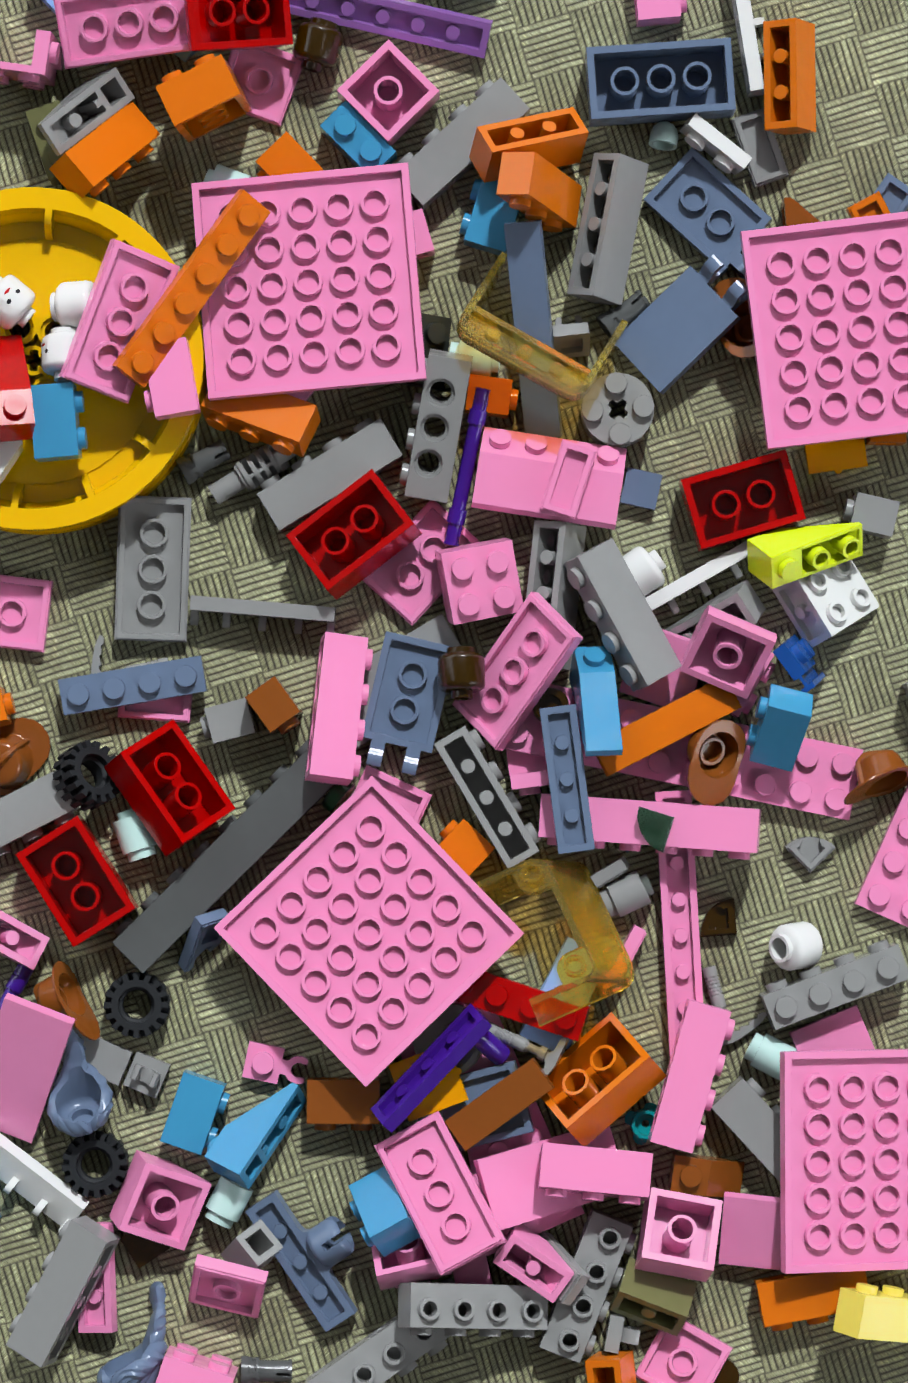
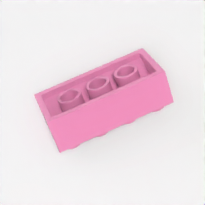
M484 426L471 507L615 530L627 449L565 439L597 450L574 520L540 509L562 438Z

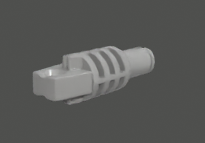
M265 444L235 463L236 465L233 466L234 471L209 485L208 489L218 505H220L245 488L248 491L250 489L254 490L267 479L289 468L290 465L287 461L296 456V454L292 453L290 456L283 455L274 450L271 445Z

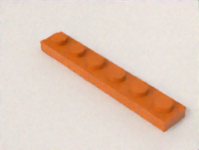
M239 189L112 366L137 386L145 388L149 383L148 380L177 339L181 338L271 212L244 189Z

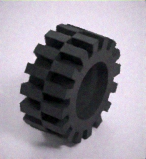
M85 740L82 743L76 744L57 757L58 761L53 766V769L58 770L53 773V780H59L60 782L55 786L57 792L63 790L65 794L61 798L65 802L71 799L70 806L74 809L80 806V811L94 810L115 798V795L120 792L104 769L116 756L114 754L109 757L108 752L110 749L107 746L100 749V742L98 741L91 743L90 740ZM81 765L91 772L95 786L90 785L85 780L81 771Z
M134 971L122 975L111 984L105 994L104 1009L106 1010V1019L110 1021L111 1027L115 1031L118 1030L121 1032V1035L126 1037L140 1038L151 1035L166 1022L171 1009V998L166 990L167 987L158 980V977L150 975L148 972ZM134 990L145 992L151 1000L150 1012L147 1016L139 1019L130 1017L125 1012L123 1005L126 995Z
M97 1130L89 1135L76 1137L68 1145L67 1150L63 1154V1164L61 1166L62 1172L64 1171L65 1173L64 1179L66 1183H70L73 1191H78L87 1198L89 1196L101 1198V1196L111 1194L122 1184L129 1169L128 1151H125L123 1147V1142L121 1140L118 1141L114 1134ZM99 1150L107 1155L110 1166L104 1176L93 1178L84 1172L82 1159L87 1152Z

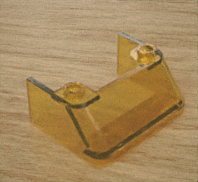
M501 252L460 316L456 327L459 338L465 344L559 397L569 401L580 400L590 392L595 381L600 377L614 354L628 322L623 319L621 320L592 369L581 365L482 308L495 288L506 262L507 254Z
M528 859L476 882L497 906L525 894L538 895L552 889L578 945V948L564 954L558 962L557 972L562 985L529 999L540 1027L625 990L632 984L635 976L630 957L602 897L590 877L591 874L588 868L576 861Z

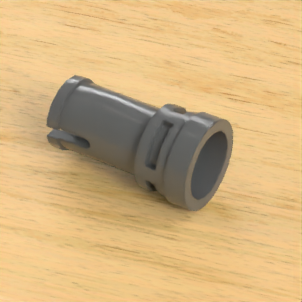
M640 290L635 291L633 295L622 302V305H618L614 309L610 308L596 317L599 326L612 341L650 305L645 296L641 297L643 294Z
M220 438L194 454L189 453L186 456L179 457L175 461L185 481L190 485L200 477H203V473L232 458Z
M241 1356V1383H292V1359L259 1360V1357Z

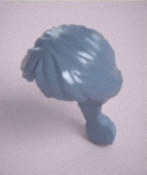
M74 1028L62 1058V1069L56 1076L54 1088L48 1097L46 1111L53 1125L59 1131L72 1137H81L100 1129L107 1122L111 1108L114 1105L112 1102L114 1092L107 1084L105 1076L101 1075L97 1068L86 1061V1048L83 1046L84 1040L78 1036Z
M155 1281L149 1287V1300L153 1313L142 1343L133 1350L109 1360L102 1366L97 1373V1383H156L160 1363L168 1348L164 1340L167 1322L165 1315L167 1312L165 1310L166 1293L162 1282Z

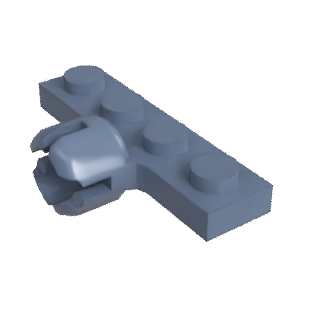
M278 1190L273 1191L245 1211L253 1224L261 1219L282 1244V1250L275 1257L325 1332L357 1312L358 1309L334 1275L332 1269L334 1265L351 1255L355 1248L350 1232L333 1241L332 1238L341 1232L340 1230L345 1227V1224L339 1218L330 1216L311 1229H305Z

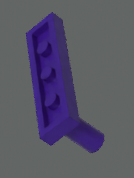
M470 1003L371 1108V1111L380 1123L391 1133L473 1046L495 1065H500L507 1060L510 1049L489 1031L492 1025L475 1006Z

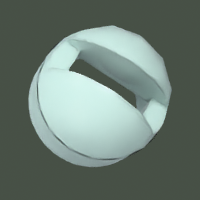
M661 121L654 125L650 132L649 146L662 151L675 150L678 144V131L676 127L668 121Z

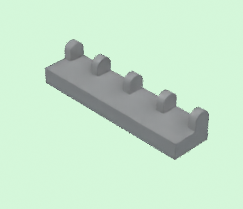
M190 596V625L198 626L199 612L223 614L222 628H230L231 614L259 617L258 631H266L267 617L295 620L294 634H302L303 620L327 622L326 632L334 633L335 607Z

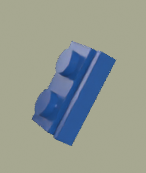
M794 634L773 651L794 681L799 678L804 685L801 689L802 692L807 693L825 677L823 672L817 674L812 667L816 664L812 658L815 656V652L806 639L801 638L799 640L796 634Z

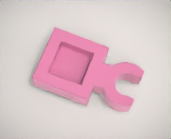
M250 1040L242 1077L278 1084L279 1076L282 1074L286 1075L290 1082L302 1084L305 1078L294 1075L292 1067L296 1063L307 1065L309 1059L299 1055L285 1059L283 1058L284 1047Z

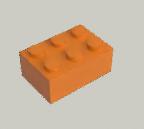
M213 53L205 55L194 62V68L184 73L181 70L170 72L161 78V84L155 86L174 127L188 143L246 115V113L252 110L234 71L222 54L216 57Z
M610 1012L581 1037L580 1041H577L563 1053L559 1063L548 1076L555 1088L541 1098L582 1146H587L667 1075L617 1017Z

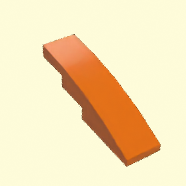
M708 683L621 728L622 755L596 757L606 777L738 710L742 706L735 694Z

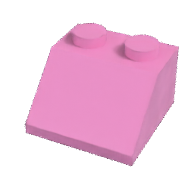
M136 1150L109 1217L118 1230L184 1251L212 1184L169 1160Z

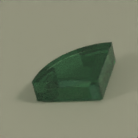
M639 806L637 819L643 837L650 846L664 852L675 817Z

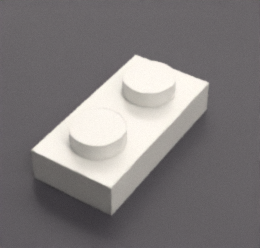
M697 113L690 117L679 130L686 136L684 139L692 148L698 151L704 150L714 158L713 163L725 173L730 174L732 172L734 175L745 169L752 159L750 155Z

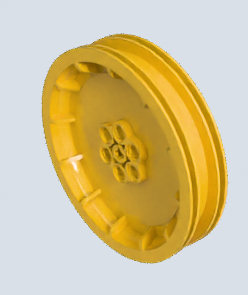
M20 187L0 190V276L4 278L7 275H14L35 293V301L31 307L36 310V313L28 321L30 323V332L22 338L26 363L28 359L34 360V354H38L41 358L42 339L48 335L50 328L60 325L58 321L52 319L50 312V295L56 291L60 283L84 280L94 283L111 239L119 240L175 264L157 240L124 213L88 196L82 198L74 192L43 187ZM198 313L182 337H186L189 342L198 399L201 405L206 395L207 375L203 326L200 313ZM0 326V336L13 335V327L11 329H3ZM27 364L31 385L58 383L54 381V376L46 374L41 366H38L37 371H33V368ZM74 383L77 391H83L85 411L79 413L80 427H86L88 448L82 449V459L38 462L34 459L33 438L32 440H22L23 452L0 485V530L28 535L61 534L89 528L118 516L119 507L136 496H148L177 465L175 460L183 456L191 442L201 413L158 421L155 418L154 412L148 413L146 409L144 391L150 390L149 383L145 388L135 385L128 404Z

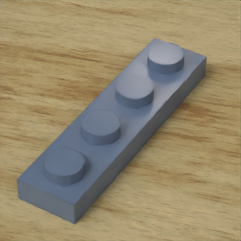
M201 655L58 680L64 716L208 692Z
M576 704L540 708L539 713L558 854L594 850Z

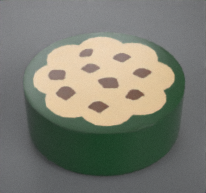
M352 783L348 786L334 785L323 799L322 806L333 814L352 795L355 786Z

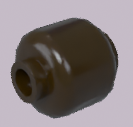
M311 17L310 22L300 24L292 53L298 60L302 61L300 66L302 69L321 74L322 68H333L336 66L344 42V37L338 31L339 26L336 23L322 18Z
M449 647L446 649V653L438 658V686L441 691L451 694L452 700L465 701L472 700L473 693L479 692L485 687V660L481 654L475 652V647Z

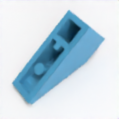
M604 646L577 647L572 654L569 680L574 703L576 704L585 755H622L623 746L616 676L611 653Z
M292 1082L224 1126L220 1134L210 1141L207 1153L204 1156L214 1172L248 1190L250 1189L307 1103V1099L299 1085Z

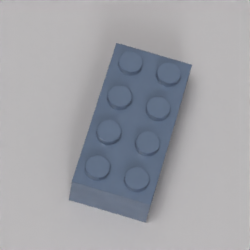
M731 37L586 47L585 69L590 127L658 123L661 121H687L695 113L703 119L732 118L734 116L736 102Z

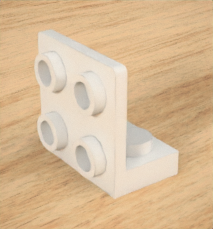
M852 560L772 589L801 638L806 639L812 648L879 607V603Z

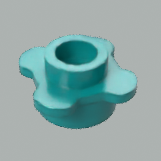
M646 1103L643 1109L636 1112L628 1111L625 1115V1123L631 1126L634 1133L633 1140L639 1145L647 1142L657 1108L656 1104ZM644 1120H647L649 1122V1125L647 1127H644L642 1125V1122Z

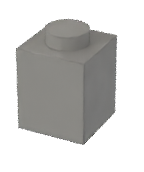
M857 492L854 494L853 500H846L842 520H846L848 523L860 522L863 527V534L889 539L893 535L900 501Z
M246 698L204 708L206 716L200 718L205 739L212 737L213 744L257 733L251 707Z
M260 1219L238 1235L220 1255L225 1261L262 1269L282 1250L283 1246Z

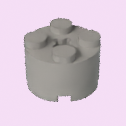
M614 372L598 378L587 389L581 404L580 414L583 428L589 438L597 444L620 448L634 445L644 437L653 420L654 402L650 391L642 381L629 374ZM619 403L625 407L623 413L626 417L622 418L618 415L615 419L611 418L610 412L612 409L609 405L617 406Z

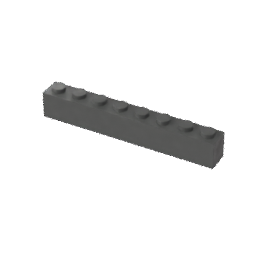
M309 739L294 753L298 759L289 768L283 764L269 777L273 784L264 793L257 789L243 803L247 810L238 819L232 814L217 829L221 835L212 844L206 840L192 853L196 860L186 870L179 866L165 880L170 886L161 895L154 891L140 905L144 910L141 915L135 920L129 916L116 928L114 932L118 937L112 943L142 973H145L191 928L195 916L206 913L335 785L305 781Z

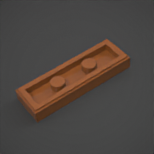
M533 1057L444 1122L462 1148L467 1151L551 1091L555 1086Z

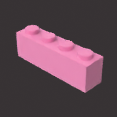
M325 632L320 639L305 781L348 786L353 780V776H359L361 755H356L357 741L363 740L365 731V720L360 719L361 706L367 705L369 685L363 684L365 670L370 671L373 658V650L367 649V637Z
M687 998L667 1068V1076L663 1082L648 1136L650 1142L688 1153H693L694 1146L701 1147L706 1126L701 1124L704 1110L711 1111L716 1090L710 1089L714 1075H721L726 1055L720 1054L723 1041L731 1040L735 1026V1020L730 1019L731 1011Z

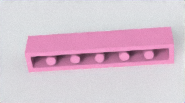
M541 793L538 837L547 838V845L557 846L551 796L548 793ZM588 796L594 846L596 849H605V842L619 843V850L641 852V845L656 846L655 853L677 854L678 847L691 848L692 856L713 857L714 850L728 851V858L743 860H750V853H758L761 809Z

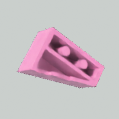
M543 1142L538 1189H546L545 1196L567 1198V1192L582 1194V1200L603 1202L605 1196L619 1198L618 1203L640 1205V1201H646L650 1195L653 1153Z

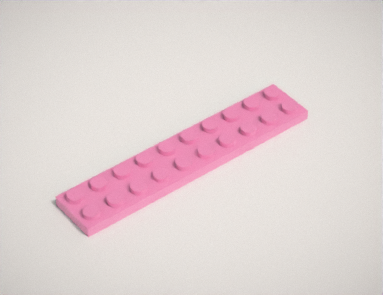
M550 684L548 688L558 689L566 695L569 705L575 704L571 688ZM618 698L620 726L623 728L661 707ZM531 711L505 749L545 757L541 722L536 719L533 711ZM738 724L746 738L749 726ZM579 727L584 766L602 769L596 756L585 755ZM695 732L621 769L617 773L689 787L687 777L690 762L687 758L686 749L688 741ZM804 737L792 772L749 761L751 746L746 745L737 778L729 796L847 821L850 820L853 804H844V799L856 788L855 763L864 750Z

